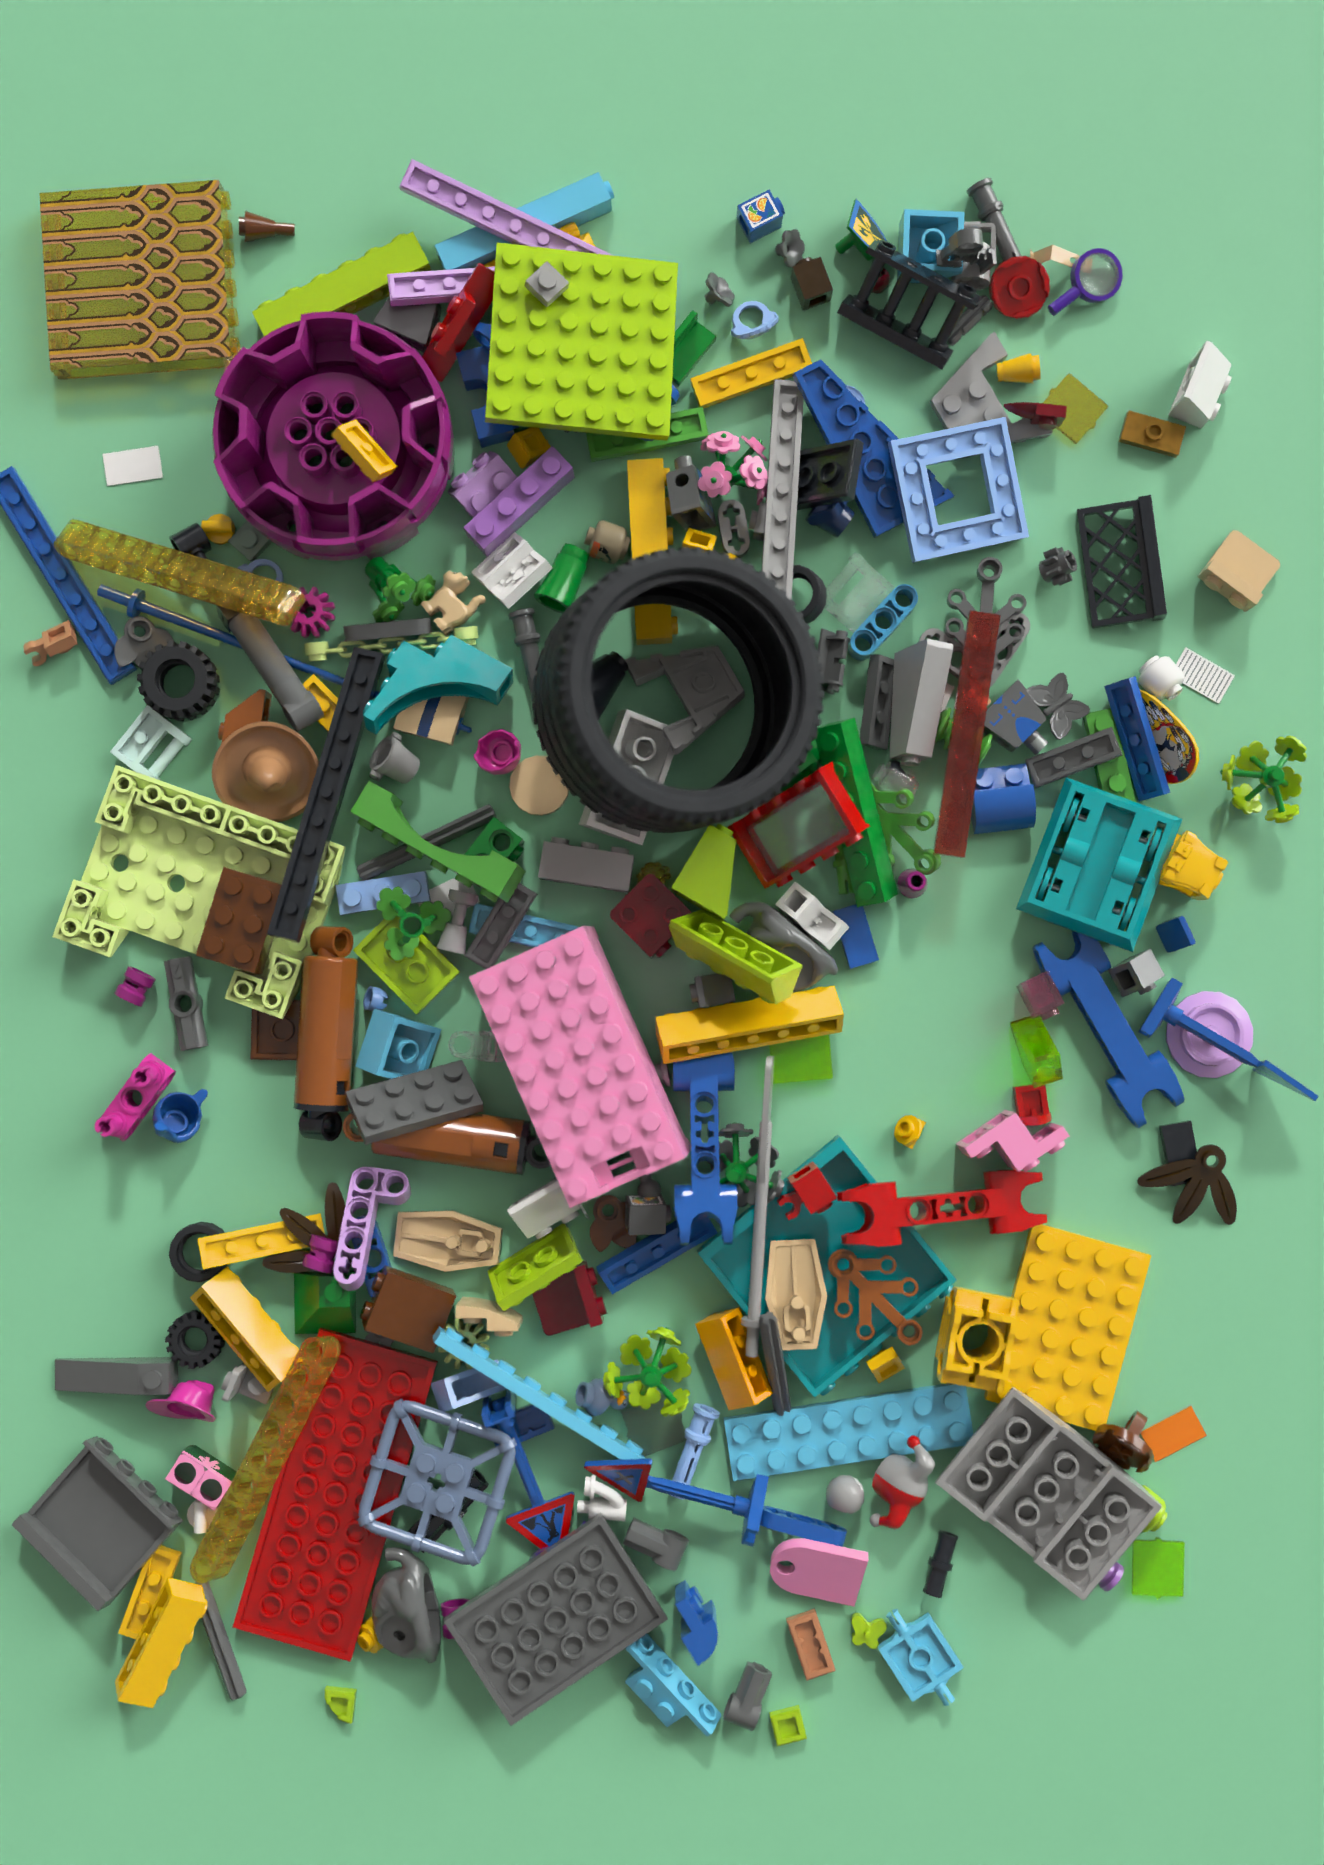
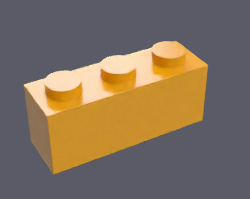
M740 1307L713 1313L695 1324L728 1410L755 1406L773 1394L759 1355L757 1357L745 1356L747 1327L741 1325L743 1315Z

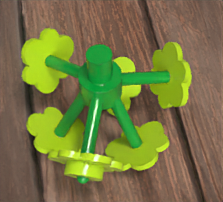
M1290 735L1285 738L1278 737L1276 739L1277 744L1274 749L1278 754L1283 755L1276 765L1269 767L1266 765L1265 759L1269 756V751L1263 748V744L1259 741H1253L1248 747L1243 746L1239 751L1240 756L1236 760L1235 755H1232L1230 763H1224L1220 773L1222 774V781H1227V790H1231L1234 776L1259 778L1260 784L1254 789L1247 783L1232 789V794L1234 795L1232 797V804L1237 809L1242 810L1244 814L1259 813L1262 810L1259 793L1264 788H1267L1269 794L1275 797L1277 804L1275 809L1267 811V815H1265L1266 821L1275 820L1276 823H1285L1292 820L1293 816L1299 814V805L1283 804V801H1287L1289 797H1298L1301 794L1302 787L1299 784L1302 782V776L1297 773L1295 774L1291 767L1284 766L1287 760L1291 762L1294 760L1304 762L1307 759L1305 753L1307 748L1300 740Z
M657 1327V1330L653 1331L647 1330V1334L652 1339L659 1341L652 1364H647L645 1360L649 1359L653 1353L650 1347V1340L646 1337L641 1339L636 1334L631 1335L627 1339V1343H623L620 1346L622 1353L620 1360L624 1365H630L631 1363L634 1366L640 1365L642 1368L641 1373L620 1376V1368L614 1362H609L608 1371L603 1376L604 1387L608 1394L614 1396V1398H619L620 1391L623 1389V1383L633 1381L626 1388L630 1394L629 1405L632 1407L640 1406L643 1410H648L651 1404H657L661 1399V1394L656 1389L658 1388L667 1398L663 1403L661 1415L663 1417L668 1415L672 1417L680 1414L689 1402V1390L678 1388L671 1393L661 1383V1377L663 1375L665 1378H672L674 1382L679 1383L683 1378L690 1376L692 1369L687 1363L689 1358L686 1353H680L678 1348L671 1347L667 1350L666 1354L662 1355L665 1343L680 1346L681 1341L674 1337L675 1333L667 1327ZM659 1361L663 1365L661 1369L658 1367Z

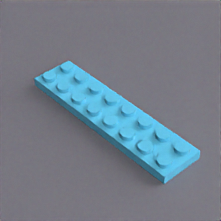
M951 1383L795 1406L791 1408L790 1412L784 1411L783 1416L778 1415L777 1411L769 1410L724 1417L733 1481L755 1478L757 1474L770 1476L881 1459L891 1454L915 1453L914 1449L909 1448L907 1445V1439L911 1435L917 1436L920 1439V1445L926 1451L964 1446L973 1435L966 1386Z

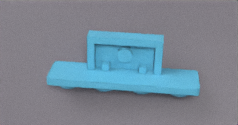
M645 1634L625 1648L641 1665L629 1674L625 1683L666 1727L687 1715L705 1736L713 1733L721 1718V1713L648 1634Z

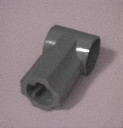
M633 1518L623 1541V1545L652 1557L656 1564L672 1571L677 1570L689 1543V1540L678 1532L670 1529H664L663 1531L636 1518Z
M747 1661L735 1693H731L727 1701L723 1720L749 1731L755 1729L761 1713V1702L772 1676L770 1670L756 1662Z

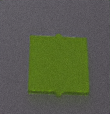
M1156 1537L1155 1540L1135 1539L1132 1548L1131 1593L1133 1595L1155 1596L1157 1599H1160L1161 1596L1183 1597L1185 1542L1162 1540L1160 1537Z

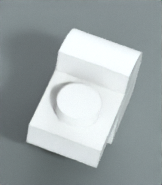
M796 882L791 885L775 904L796 926L829 951L849 928L844 921L826 909L814 895Z

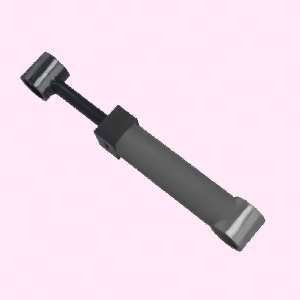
M194 523L169 536L170 542L183 563L191 560L196 561L220 597L221 601L216 603L218 617L228 632L233 633L281 705L284 715L292 728L299 732L322 719L324 714L318 701L310 691L306 690L255 614L254 605L243 589L231 594L205 555L212 548L200 525Z

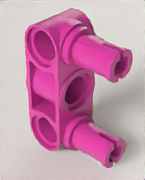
M152 1053L148 1054L138 1067L132 1071L130 1078L120 1089L101 1118L96 1121V1132H102L101 1136L117 1137L123 1142L127 1140L169 1085L176 1071ZM134 1090L139 1091L142 1095L140 1105L133 1101L132 1094Z

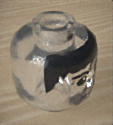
M891 760L886 765L881 763L872 776V779L875 780L874 786L878 791L898 792L901 789H908L914 796L919 786V782L916 781V772L902 765L897 760ZM900 794V801L907 803V797L904 794Z

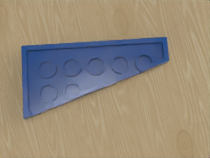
M821 359L794 372L792 376L826 444L857 438L864 443L854 499L873 537L875 538L903 524L904 521L888 442L899 438L881 420L878 421L868 411L869 408L846 388L847 385ZM927 469L934 507L955 495L948 488L945 489L935 479L936 476Z

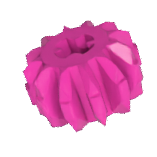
M313 586L309 594L304 587H300L299 592L301 596L297 597L291 593L289 597L293 604H284V609L291 612L284 616V619L287 623H292L290 629L294 633L301 630V636L307 638L312 631V634L318 638L320 637L319 628L322 627L328 632L330 627L326 624V621H335L336 617L329 613L335 609V605L333 602H327L329 595L326 592L319 594L317 587ZM312 607L316 612L312 611L313 616L308 618L304 613H308L306 609Z

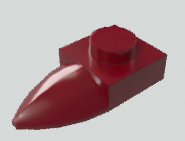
M1032 402L1004 404V408L1020 417L1030 419V424L1038 425L1039 428L1045 430L1060 427L1066 418L1067 406Z

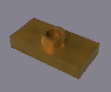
M1128 410L1118 442L1176 458L1179 455L1186 426Z

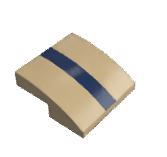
M444 696L421 701L397 714L393 729L453 746L460 719L464 717L469 697Z

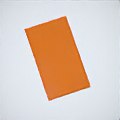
M1192 1406L1141 1432L1144 1441L1152 1449L1155 1462L1207 1436Z

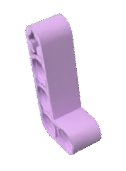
M360 1167L351 1176L334 1263V1276L344 1290L354 1291L360 1288L365 1280L378 1204L401 1205L410 1198L411 1187L407 1176L401 1171ZM372 1179L374 1183L370 1188L363 1190L358 1187L362 1180ZM399 1182L404 1185L403 1189L398 1193L388 1191L389 1187L394 1183ZM365 1208L368 1210L364 1218H353V1214L357 1209ZM353 1238H361L363 1240L362 1245L357 1249L347 1248L348 1242ZM348 1259L352 1260V1268L355 1274H351L349 1279H345L343 1273L349 1272L350 1262Z

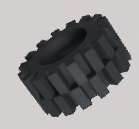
M192 1310L177 1318L167 1330L169 1335L165 1337V1342H169V1346L166 1347L167 1353L172 1352L173 1354L171 1359L173 1361H180L179 1366L181 1367L188 1365V1369H194L198 1366L201 1368L212 1362L222 1352L221 1348L225 1345L223 1337L201 1311L198 1312V1310ZM199 1328L204 1331L207 1342L202 1350L195 1351L186 1345L185 1334L188 1329Z

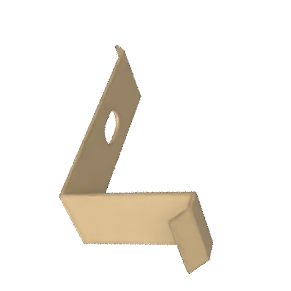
M1050 245L1036 252L1030 250V258L1035 259L1039 263L1053 260L1071 268L1074 263L1070 262V258L1077 259L1080 256L1055 245ZM1086 258L1082 262L1081 272L1091 274L1092 259Z

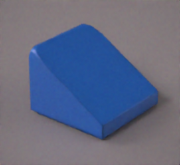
M1183 916L1174 917L1156 926L1157 933L1167 952H1174L1191 946L1196 942Z

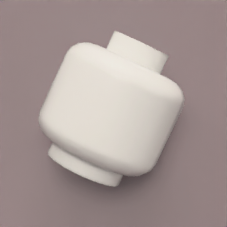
M1154 656L1139 669L1141 674L1138 679L1139 684L1147 693L1156 697L1159 701L1165 698L1171 701L1182 692L1183 688L1180 685L1183 683L1185 675L1171 658L1167 656L1160 658Z

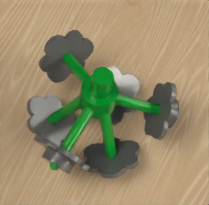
M734 1122L727 1124L726 1128L721 1129L719 1132V1136L732 1138V1143L730 1140H724L722 1143L719 1142V1173L726 1169V1176L720 1180V1184H727L729 1181L737 1184V1206L744 1207L747 1204L753 1206L755 1205L757 1176L749 1174V1167L754 1163L757 1166L759 1137H753L750 1140L751 1148L748 1150L751 1158L746 1162L740 1161L739 1137H748L753 1134V1130L744 1129V1124ZM771 1144L770 1168H773L776 1164L775 1160L779 1157V1152ZM781 1170L774 1171L769 1181L768 1204L775 1197L778 1198L783 1191L784 1180L780 1178Z

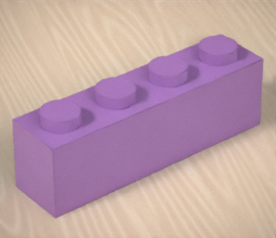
M551 446L464 526L467 537L488 557L575 478L573 467Z

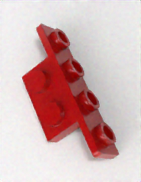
M481 263L476 265L458 297L454 296L450 301L446 317L442 323L438 322L431 334L432 340L421 356L439 382L445 379L457 359L456 353L462 351L475 327L493 301L494 271Z

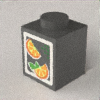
M662 1194L653 1198L625 1195V1226L629 1235L666 1234V1223L671 1222V1207L666 1205Z

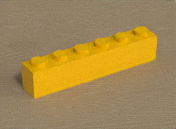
M663 458L627 460L632 559L647 553L649 555L657 550L668 549V545H674L673 527H667L666 516H672L669 497H665V486H667L666 474L670 472V468H664ZM647 604L635 606L637 645L672 643V635L678 634L677 616H671L670 605Z
M834 985L815 987L810 990L792 992L790 998L777 1004L765 1002L758 997L743 1002H730L709 1008H696L692 1011L667 1013L663 1016L655 1017L656 1037L663 1064L840 1033L843 1028L844 1013Z

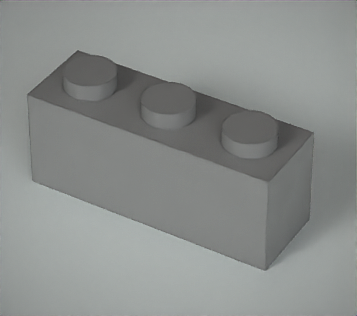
M552 837L551 842L544 841L538 873L539 879L629 893L634 864V855H629V849L611 847V852L599 850V844L581 842V847L569 845L570 840Z

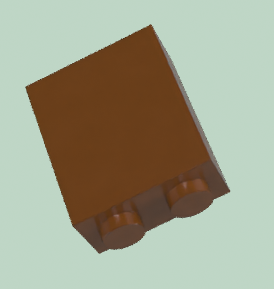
M385 1265L382 1273L377 1272L371 1287V1290H374L370 1302L365 1301L360 1313V1319H363L364 1330L434 1354L437 1345L432 1337L438 1327L444 1329L456 1299L454 1290Z

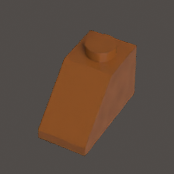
M259 689L225 715V722H221L219 726L218 738L222 740L221 744L229 735L245 725L259 721H268L272 694L267 690Z

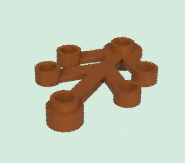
M838 1249L828 1259V1269L832 1276L837 1278V1301L834 1303L835 1314L840 1318H847L852 1314L853 1307L849 1301V1282L851 1281L859 1289V1323L856 1325L855 1331L861 1340H870L875 1333L872 1325L873 1303L897 1327V1336L902 1343L906 1345L917 1344L923 1334L919 1323L914 1319H905L881 1294L900 1293L907 1297H912L918 1292L919 1288L915 1279L905 1277L901 1281L867 1280L859 1271L880 1270L883 1274H891L896 1270L897 1264L895 1259L890 1255H883L880 1258H857L848 1249ZM843 1258L849 1261V1266L845 1270H841L837 1266L838 1261ZM885 1259L892 1261V1267L889 1270H884L881 1267V1263ZM907 1281L914 1283V1289L911 1292L903 1290V1285ZM840 1303H847L849 1305V1310L844 1314L839 1313L837 1310ZM863 1325H868L871 1328V1332L867 1336H862L859 1333L860 1327ZM908 1325L914 1327V1334L912 1336H905L903 1334V1329Z

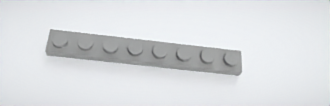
M775 379L761 571L766 574L767 578L773 579L777 583L776 587L780 590L784 589L787 593L786 596L791 600L804 398L795 381Z

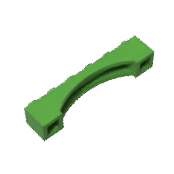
M368 781L350 811L359 817L357 821L359 825L373 832L374 828L383 832L381 837L397 846L399 841L407 845L405 851L420 860L423 855L432 860L430 865L446 874L448 869L456 873L457 875L454 879L468 888H471L472 884L482 888L480 894L489 900L496 902L499 898L508 903L526 873L522 867L493 850L487 856H469L453 853L429 843L407 821L400 808L403 801L391 792Z

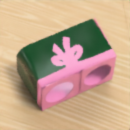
M189 1445L181 1453L165 1480L215 1511L229 1497L241 1476L236 1479L240 1473L198 1446ZM187 1462L194 1466L196 1476L191 1483L176 1475L175 1468L178 1464ZM215 1479L221 1484L222 1493L218 1499L214 1500L200 1491V1487L205 1480Z

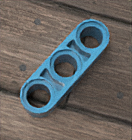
M901 584L894 588L853 633L848 643V652L852 658L859 661L870 658V655H873L908 617L918 602V594L914 587L908 584ZM900 594L907 596L910 600V605L901 607L897 604L895 597ZM880 616L886 617L890 622V627L887 629L879 628L875 623V618ZM859 638L866 639L870 644V649L868 651L858 650L855 646V640Z

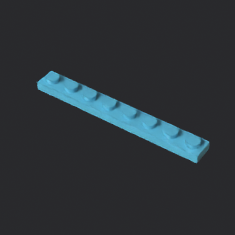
M438 1327L432 1338L436 1345L620 1460L646 1459L642 1454L644 1449L631 1440L624 1443L616 1438L618 1433L611 1427L603 1424L600 1428L591 1422L593 1417L584 1410L577 1408L576 1411H573L565 1406L567 1401L560 1395L552 1392L549 1396L541 1391L542 1385L529 1376L522 1379L514 1374L516 1369L506 1361L500 1360L497 1363L488 1357L490 1355L489 1351L476 1343L471 1347L463 1342L464 1336L455 1329L448 1327L447 1330Z

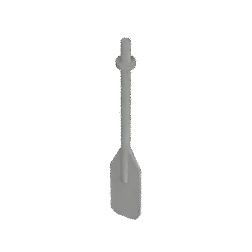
M767 1056L765 1065L763 1111L759 1129L748 1316L741 1318V1325L747 1327L745 1352L747 1357L758 1356L772 1136L771 1105L774 1056Z

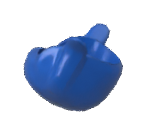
M201 1089L194 1095L174 1092L162 1098L153 1110L152 1121L155 1133L174 1143H182L191 1139L200 1127L202 1118L201 1104L208 1096L207 1090Z

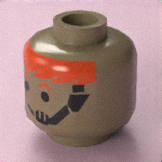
M602 520L597 523L595 528L589 527L584 544L589 545L588 553L590 557L609 564H615L618 559H624L630 543V537L626 536L627 531L624 527Z

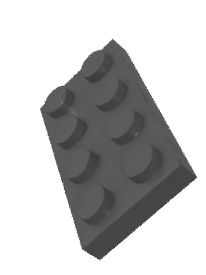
M463 1060L345 1091L347 1104L365 1145L483 1112V1102Z

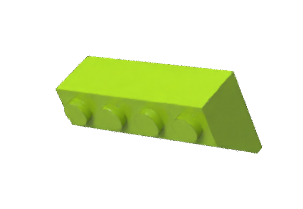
M704 909L670 921L669 928L675 946L683 950L689 958L700 960L709 965L713 972L726 975L735 980L736 985L754 991L765 1002L777 1004L791 997L802 969V964Z

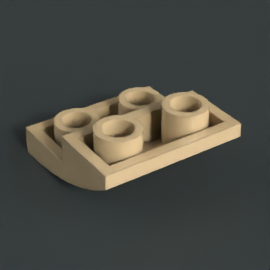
M462 1297L456 1305V1318H463V1322L468 1324L482 1323V1318H487V1331H494L495 1336H512L513 1331H518L523 1322V1315L512 1308L503 1311L495 1301L475 1297Z

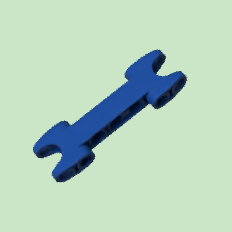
M1072 931L1075 950L1072 956L1066 960L1057 958L1042 942L1034 945L1032 948L1036 962L1049 988L1057 998L1067 993L1071 994L1113 1067L1116 1075L1105 1080V1084L1115 1103L1127 1119L1136 1128L1147 1124L1142 1108V1100L1145 1094L1153 1089L1159 1090L1174 1107L1184 1103L1185 1099L1182 1089L1170 1064L1160 1051H1156L1149 1056L1146 1055L1100 974L1111 969V963L1100 943L1096 939Z

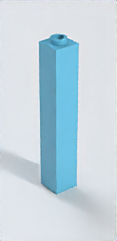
M597 172L516 209L557 229L570 222L580 226L611 212V199L614 198V193L609 181L603 182L600 173ZM474 227L436 244L435 248L443 269L452 270L475 268L478 263L484 265L495 259L497 242L512 243L483 229Z

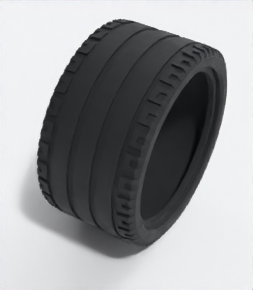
M681 547L677 551H675V548L657 550L649 555L647 553L625 562L623 565L608 572L572 603L560 616L544 643L545 646L542 648L535 670H537V675L534 676L532 697H535V702L532 704V710L534 711L533 719L534 724H538L539 730L536 733L541 743L540 746L542 751L546 750L548 763L553 768L555 775H560L562 778L560 782L567 787L569 792L573 796L577 795L580 798L579 802L586 805L594 813L600 812L602 814L601 817L606 820H610L618 825L624 824L630 829L645 832L652 831L655 833L685 832L724 822L756 809L759 805L764 804L781 791L780 788L786 786L793 776L799 771L798 766H801L806 761V757L813 747L811 742L817 737V729L821 724L819 714L823 712L824 707L822 705L824 691H821V685L824 684V677L821 675L823 667L822 663L818 661L820 653L819 650H816L815 638L810 636L808 631L810 627L808 623L805 624L802 618L804 615L801 611L798 612L794 607L796 605L795 602L786 596L787 593L784 589L780 590L776 587L777 583L773 579L767 578L763 571L757 572L752 564H746L740 558L735 557L732 559L729 558L727 553H718L716 550L711 549L702 551V548ZM647 604H664L680 607L694 612L714 624L730 639L741 655L749 672L754 694V719L751 735L741 758L734 768L710 789H678L651 780L630 766L616 752L604 734L593 705L591 671L599 639L615 613L627 608Z

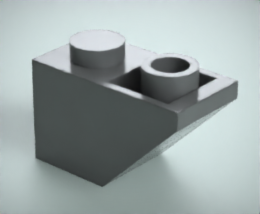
M716 973L694 977L695 984H689L692 1003L698 1002L699 1008L735 1002L732 979L726 975Z

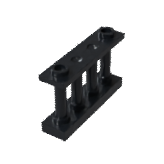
M874 240L867 248L866 253L875 258L858 294L853 296L849 294L841 303L837 313L943 370L954 351L948 348L947 342L965 307L971 310L975 309L981 296L976 294V290L973 287L964 283L959 285L899 253L890 242ZM886 263L901 271V274L884 309L878 310L869 305L868 299ZM913 278L925 284L928 288L911 322L904 324L896 320L894 314ZM938 293H941L955 302L937 337L930 338L922 334L921 327Z

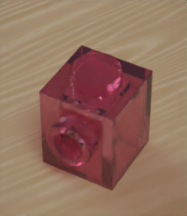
M1048 970L1017 986L1032 1019L1041 1016L1044 1021L1060 1013L1057 1008L1063 1005L1064 1001Z

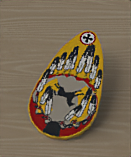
M1140 690L1168 784H1179L1188 780L1196 771L1199 762V749L1194 737L1162 702L1146 691Z

